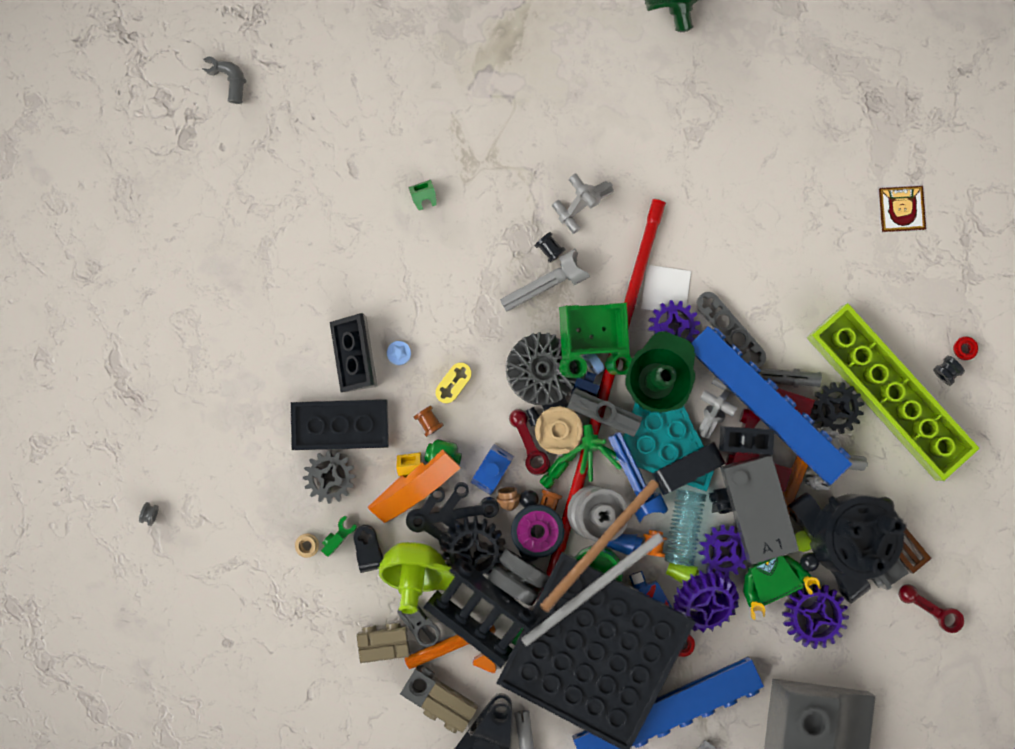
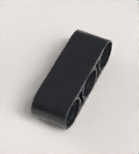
M712 442L653 472L652 475L658 483L662 494L666 495L726 463L716 443Z

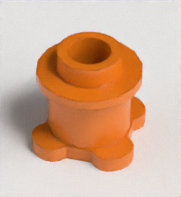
M649 530L648 534H643L645 542L657 533L664 540H667V537L663 536L662 531ZM664 541L646 555L665 557L663 552Z

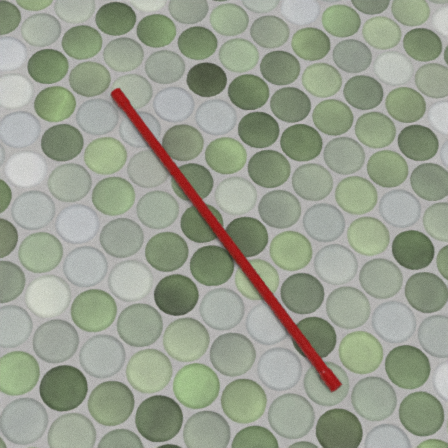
M652 199L647 216V224L624 303H627L628 330L658 225L661 222L666 202L658 199ZM620 358L616 361V368H618ZM606 367L597 394V398L604 401L609 399L615 375L610 374ZM601 406L598 410V415L602 419L606 406ZM591 418L589 424L593 427L594 435H598L602 423ZM584 449L580 453L562 516L564 538L560 547L551 554L546 572L549 576L562 551L565 552L572 527L567 517L568 504L572 496L583 488L588 473V460L585 473H580Z

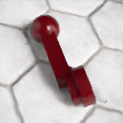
M521 409L513 410L509 415V422L518 429L527 450L526 468L533 475H543L550 467V460L544 452L536 448L526 425L528 422L526 412ZM537 456L544 459L543 465L540 468H533L531 460Z
M905 584L900 587L898 591L900 600L907 604L914 603L933 615L942 630L948 633H957L962 629L964 617L960 611L954 608H939L920 596L913 585ZM952 613L955 621L951 626H946L945 617Z

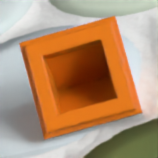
M482 653L474 657L472 663L474 666L490 673L496 672V664Z

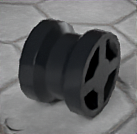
M949 355L943 359L941 365H937L933 369L936 376L949 386L955 382L957 376H962L965 373L962 365Z

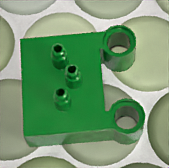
M627 303L559 307L562 360L559 364L560 373L566 378L582 377L587 371V363L584 358L580 357V354L611 353L605 362L606 370L612 375H626L632 362L629 351ZM618 358L623 362V367L620 371L616 368ZM572 360L577 364V370L574 374L569 370V364Z

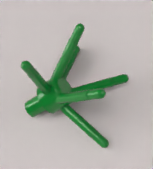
M591 424L583 426L585 437L582 438V444L557 460V463L561 464L584 449L580 473H585L588 460L589 482L593 481L594 451L600 450L618 470L622 468L612 457H616V453L602 445L606 444V440L599 439L598 435H594Z

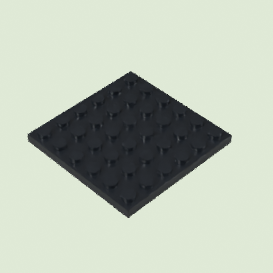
M562 551L532 611L539 619L530 631L605 573L589 565L554 606L546 612L540 605L580 561ZM614 579L529 646H526L521 639L528 634L523 630L496 684L620 749H631L696 620Z

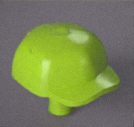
M403 542L396 544L384 555V559L380 563V567H378L380 578L389 586L398 589V592L401 594L400 607L398 609L405 614L418 612V599L423 592L446 590L454 579V576L449 573L452 567L446 566L442 555L433 547L423 543Z

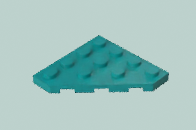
M636 402L634 403L631 413L642 417V420L634 437L624 433L623 437L638 468L653 473L704 447L684 406L680 409L660 414L643 410ZM714 470L686 485L707 492Z

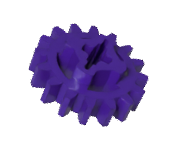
M670 300L668 307L661 303L659 305L661 311L656 309L652 311L656 317L648 319L653 324V326L648 328V331L654 332V334L665 331L681 337L683 330L689 329L685 339L692 343L695 340L692 336L699 335L700 331L695 329V326L700 325V321H694L697 312L692 314L689 312L691 305L683 308V301H679L677 306H675L673 300ZM667 312V320L658 324L660 317ZM678 312L684 314L688 320H683L678 316ZM672 319L675 324L680 326L676 333L672 328H668V325L672 323Z
M720 524L718 531L715 527H711L712 534L704 533L706 541H699L698 543L703 546V550L698 551L699 555H704V558L700 561L701 564H709L706 568L707 571L708 569L711 571L715 569V572L719 570L728 577L730 571L738 575V567L746 568L745 564H743L746 556L739 532L736 531L734 533V526L731 525L728 530H726L723 524ZM720 535H730L726 540L720 541L716 538ZM738 544L740 547L739 556L736 555V546ZM710 545L713 547V556L711 557V559L709 556ZM721 546H729L727 548V551L729 552L727 556L724 554L721 555ZM725 561H730L732 563V565L728 567L719 566Z

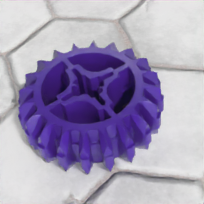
M708 569L706 574L699 570L697 576L690 574V579L688 581L682 580L683 586L677 587V594L673 595L675 601L673 603L674 609L696 620L692 629L694 632L699 629L704 633L707 628L713 632L715 626L722 628V623L724 621L730 622L729 616L736 615L735 608L739 607V593L736 590V585L726 574L723 575L719 570L714 573Z
M804 584L805 592L802 589L797 590V597L789 594L788 597L793 602L791 604L784 602V606L790 609L789 612H782V616L789 617L788 620L783 622V625L792 626L788 629L787 633L789 635L795 634L793 639L795 642L798 643L802 640V646L807 647L811 642L813 649H817L818 643H820L822 648H826V640L831 644H835L836 641L833 636L836 635L840 638L843 636L838 630L840 628L847 629V625L843 624L842 620H848L849 616L842 614V612L848 610V606L840 605L844 598L842 596L836 597L837 590L832 589L829 591V586L826 584L820 590L816 584H813L811 589L813 594L810 595ZM818 596L817 600H814L810 607L800 606L806 599ZM826 599L832 606L833 618L828 617L825 613L826 604L824 603ZM807 611L810 613H818L821 617L825 618V620L820 618L814 619L811 617V615L805 612ZM797 613L804 615L806 619L805 627L807 628L805 633L798 624ZM823 624L830 625L823 633L813 635L814 631L817 632L819 626Z

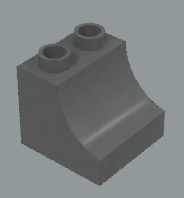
M772 679L764 749H870L876 696L869 691Z

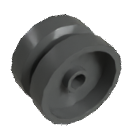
M505 549L499 560L510 571L494 567L488 579L514 599L533 606L539 595L528 584L531 583L536 587L544 588L550 576L521 556Z

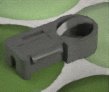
M419 605L417 607L418 612L414 614H405L398 609V615L420 645L429 647L439 641L441 636L439 627L430 618L426 619L427 616ZM425 625L432 626L435 629L436 639ZM420 629H422L428 636V638L431 640V644H426L421 641L419 637Z

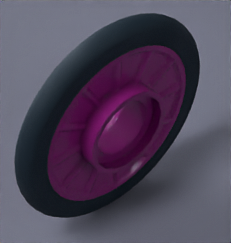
M531 505L522 509L515 516L511 526V537L516 548L524 555L532 558H543L553 554L560 547L564 538V524L559 514L552 508L545 505ZM538 524L544 527L545 532L542 537L535 538L531 535V528L534 525Z

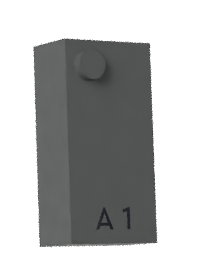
M763 454L721 466L720 469L746 560L750 564H755L799 551L772 455Z

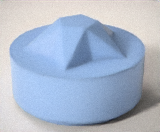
M395 341L389 345L387 357L395 365H404L411 358V349L405 342Z

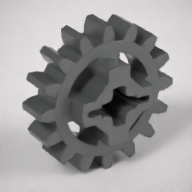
M327 451L326 457L318 453V460L316 461L311 458L309 461L312 466L304 468V470L309 472L308 476H303V480L309 481L305 489L311 488L313 490L310 494L311 497L319 495L318 502H322L324 498H327L328 504H331L333 497L340 502L342 501L341 494L349 496L347 488H354L355 486L350 482L351 479L356 478V475L350 474V471L354 469V465L347 466L346 463L349 459L346 457L341 460V453L339 452L334 457H332L331 451ZM330 461L328 467L324 469L317 468L321 463ZM340 466L345 472V478L341 477L338 469ZM332 470V476L335 477V481H330L327 484V478L324 477V474L330 473ZM314 477L318 478L320 482L319 489L315 485ZM336 485L342 487L339 491L328 494L331 487Z

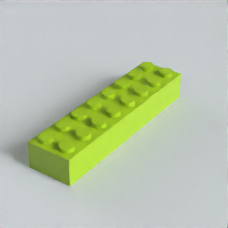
M848 303L838 308L806 337L847 384L853 386L857 394H861L860 398L935 481H945L980 449Z

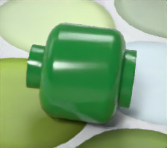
M441 439L428 444L425 462H430L443 449L460 465L462 453H458L457 444Z

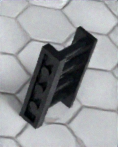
M459 558L449 570L454 579L442 594L437 590L423 608L502 668L513 650L509 646L521 629L529 633L539 618L530 609L521 605L478 572L470 563ZM463 583L473 590L474 593L461 609L451 601V598ZM483 598L494 608L483 623L480 624L470 614ZM504 614L514 623L502 639H500L490 629L500 615Z

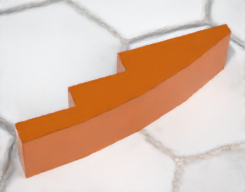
M442 449L427 464L422 462L407 477L401 475L368 506V509L383 523H386L423 500L461 467Z

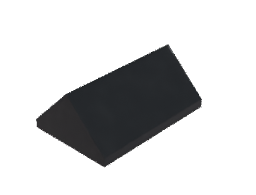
M363 313L330 322L340 392L378 387L367 317Z

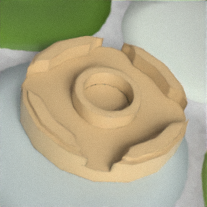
M562 406L551 407L544 411L537 419L535 435L540 446L547 452L557 455L565 454L575 449L580 443L583 435V426L578 415L571 409Z

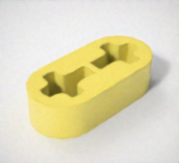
M456 363L439 383L435 394L440 402L445 404L453 402L469 382L472 372L467 364ZM464 367L467 377L465 379L460 378L455 383L453 381L457 375L454 372L455 369L461 370ZM452 383L454 385L451 389L453 396L442 399L441 388L447 389Z

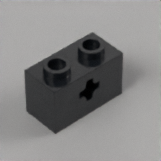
M720 426L719 450L724 452L773 455L775 430Z

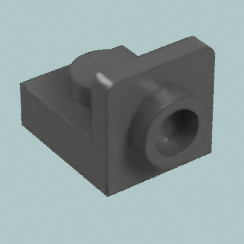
M898 559L888 572L872 579V581L878 588L882 587L889 590L892 588V584L909 573L901 560Z

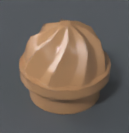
M504 487L498 490L496 500L502 509L512 511L518 507L520 494L517 493L516 487Z

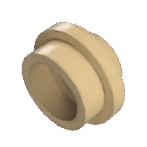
M302 534L295 542V550L301 557L310 558L318 552L319 541L312 534ZM305 541H309L312 544L310 550L304 549L303 544Z

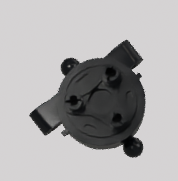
M805 492L786 506L788 514L801 526L811 540L810 546L813 552L803 554L800 558L801 567L805 571L812 572L821 563L832 572L837 581L838 590L851 604L871 590L868 582L869 579L885 574L895 565L903 549L906 524L903 523V519L899 518L894 510V502L889 497L876 498L852 493L837 498L831 496L829 503L821 510L815 499Z

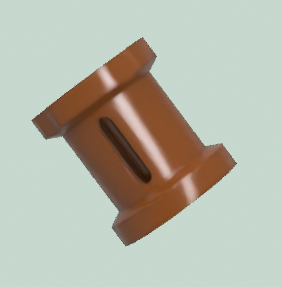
M431 405L413 416L425 430L424 435L426 437L444 426L435 417Z
M542 489L541 493L543 496L540 505L548 506L556 511L558 502L563 496Z

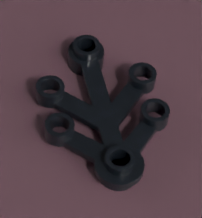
M459 482L455 485L454 492L439 512L430 513L436 502H441L445 498V491L442 487H438L430 494L421 509H413L407 514L406 525L413 532H427L439 540V545L441 546V544H444L441 540L443 535H449V533L442 532L431 523L442 522L446 526L456 529L455 522L457 520L455 519L483 515L486 518L495 517L499 512V504L495 498L485 497L481 500L480 505L454 509L460 499L465 498L469 493L468 485L464 482ZM464 487L466 491L460 494L457 492V489ZM440 491L442 496L436 498L433 496V493ZM487 506H492L494 510L492 512H486L485 508ZM420 518L423 522L417 525L413 520Z

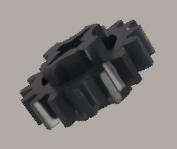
M835 382L830 383V389L824 385L821 387L823 393H814L818 399L814 401L813 405L816 408L811 411V414H817L814 422H821V427H829L832 431L837 429L839 434H844L845 428L848 431L854 430L852 423L860 424L857 416L864 415V412L859 410V407L863 406L864 402H858L857 399L861 394H853V386L845 389L846 385L844 382L840 383L838 387ZM833 392L841 393L836 399L828 396ZM849 401L852 404V411L850 410ZM833 404H840L839 409L841 412L835 413L836 408ZM822 405L825 407V415L822 412ZM838 418L846 420L842 424H833Z

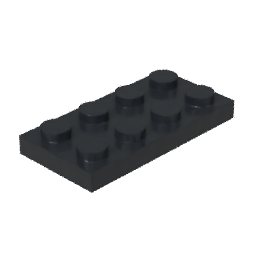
M387 399L291 402V450L389 448Z

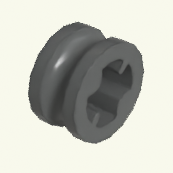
M146 502L142 507L139 523L147 522L148 526H152L156 520L159 506L154 505L152 507L149 502Z

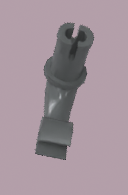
M210 56L204 58L203 60L206 63L214 65L210 69L202 68L207 74L214 76L219 72H223L228 75V102L242 104L243 87L246 79L239 66L228 61H217Z

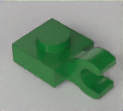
M347 516L340 518L338 532L335 535L331 532L322 542L324 547L321 552L327 557L331 556L347 536L357 528L356 524L350 529L344 527V521L348 518Z

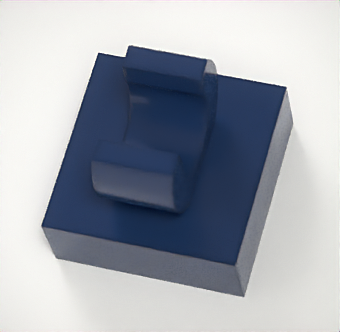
M587 371L584 379L577 378L571 395L576 388L596 397L600 387L593 383L596 374Z

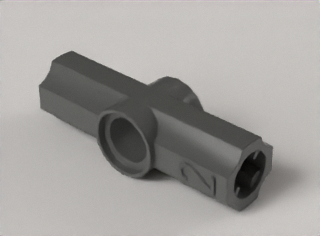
M576 388L567 408L633 437L642 420V417ZM601 406H607L610 409L611 415L608 419H602L598 415V410Z

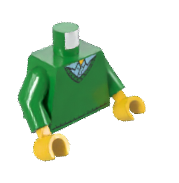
M783 555L748 566V572L744 576L743 594L748 606L751 608V618L756 620L755 611H761L763 617H765L766 610L764 606L804 588L803 584H805V588L810 595L813 594L809 588L810 585L816 584L819 589H821L819 580L812 577L808 571H805L798 561L788 555Z

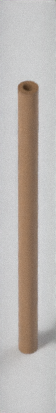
M651 480L543 601L540 605L543 610L548 612L645 503L659 487L656 481Z

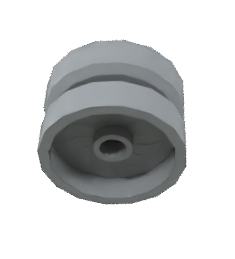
M587 486L572 496L568 504V521L577 534L597 542L627 508V503L620 494L610 489L599 486ZM628 522L611 541L617 539L624 532Z

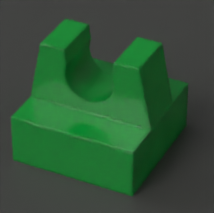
M431 180L409 187L413 203L419 211L423 210V200L428 199L432 206L437 205L436 193Z

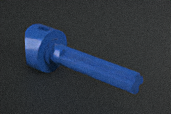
M617 432L609 436L608 439L637 497L647 484L622 433ZM652 493L637 510L635 516L639 523L648 514H665L668 511L661 493Z

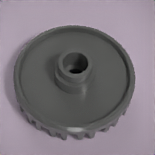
M538 332L537 334L533 333L527 337L525 336L511 349L507 357V381L514 393L530 404L550 405L560 401L574 388L576 378H566L560 373L559 364L562 360L561 339H558L556 334L550 335V333L541 334V332ZM572 360L569 364V370L574 374L577 370V364ZM539 365L545 368V373H541L538 370Z

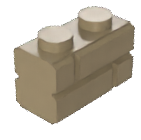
M400 622L388 623L386 628L377 629L376 625L364 626L362 631L357 633L360 663L410 656L407 626H401Z
M437 679L421 708L424 709L423 714L434 721L438 718L445 722L444 727L449 731L463 733L477 711L478 704Z

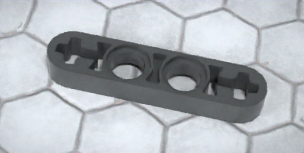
M712 292L701 294L696 301V307L713 328L716 327L726 337L724 340L730 347L734 344L732 340L733 335L738 332L742 333L745 336V343L742 346H735L742 350L751 343L753 347L749 348L750 351L760 354L758 357L760 362L754 361L753 363L757 367L762 366L766 361V353L717 295ZM702 298H711L713 300L711 303L712 307L716 310L719 306L722 310L715 313L711 318L709 314L713 311L710 307L704 308L702 306L704 303ZM724 314L728 316L730 320L728 327L722 328L718 326L717 317ZM745 351L741 358L749 363L751 355L748 351Z

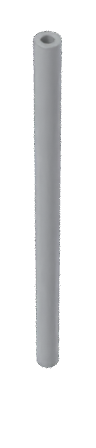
M659 533L651 537L521 638L523 643L529 646L664 541L663 537Z

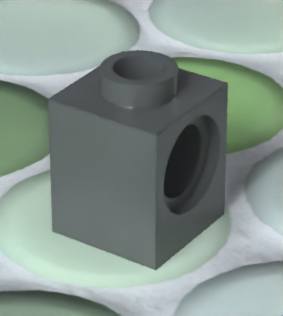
M417 666L401 690L400 695L421 707L437 681V678L434 677L435 673L425 666H422V668ZM421 678L426 682L427 687L424 690H417L413 685V681Z

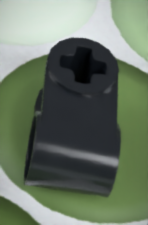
M361 525L356 529L353 538L359 571L364 573L377 570L380 567L383 556L375 529L370 525ZM362 530H365L366 534H371L368 542H365L364 539H359Z

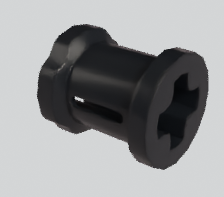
M551 232L544 235L534 245L536 248H540L548 257L549 263L553 262L566 250L564 247H560L552 238Z

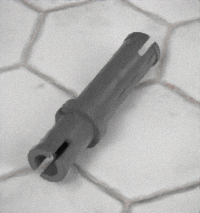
M760 369L761 372L759 373L765 381L769 378L775 384L792 385L793 388H798L799 386L820 388L822 381L821 372H802L800 369H794L793 371Z

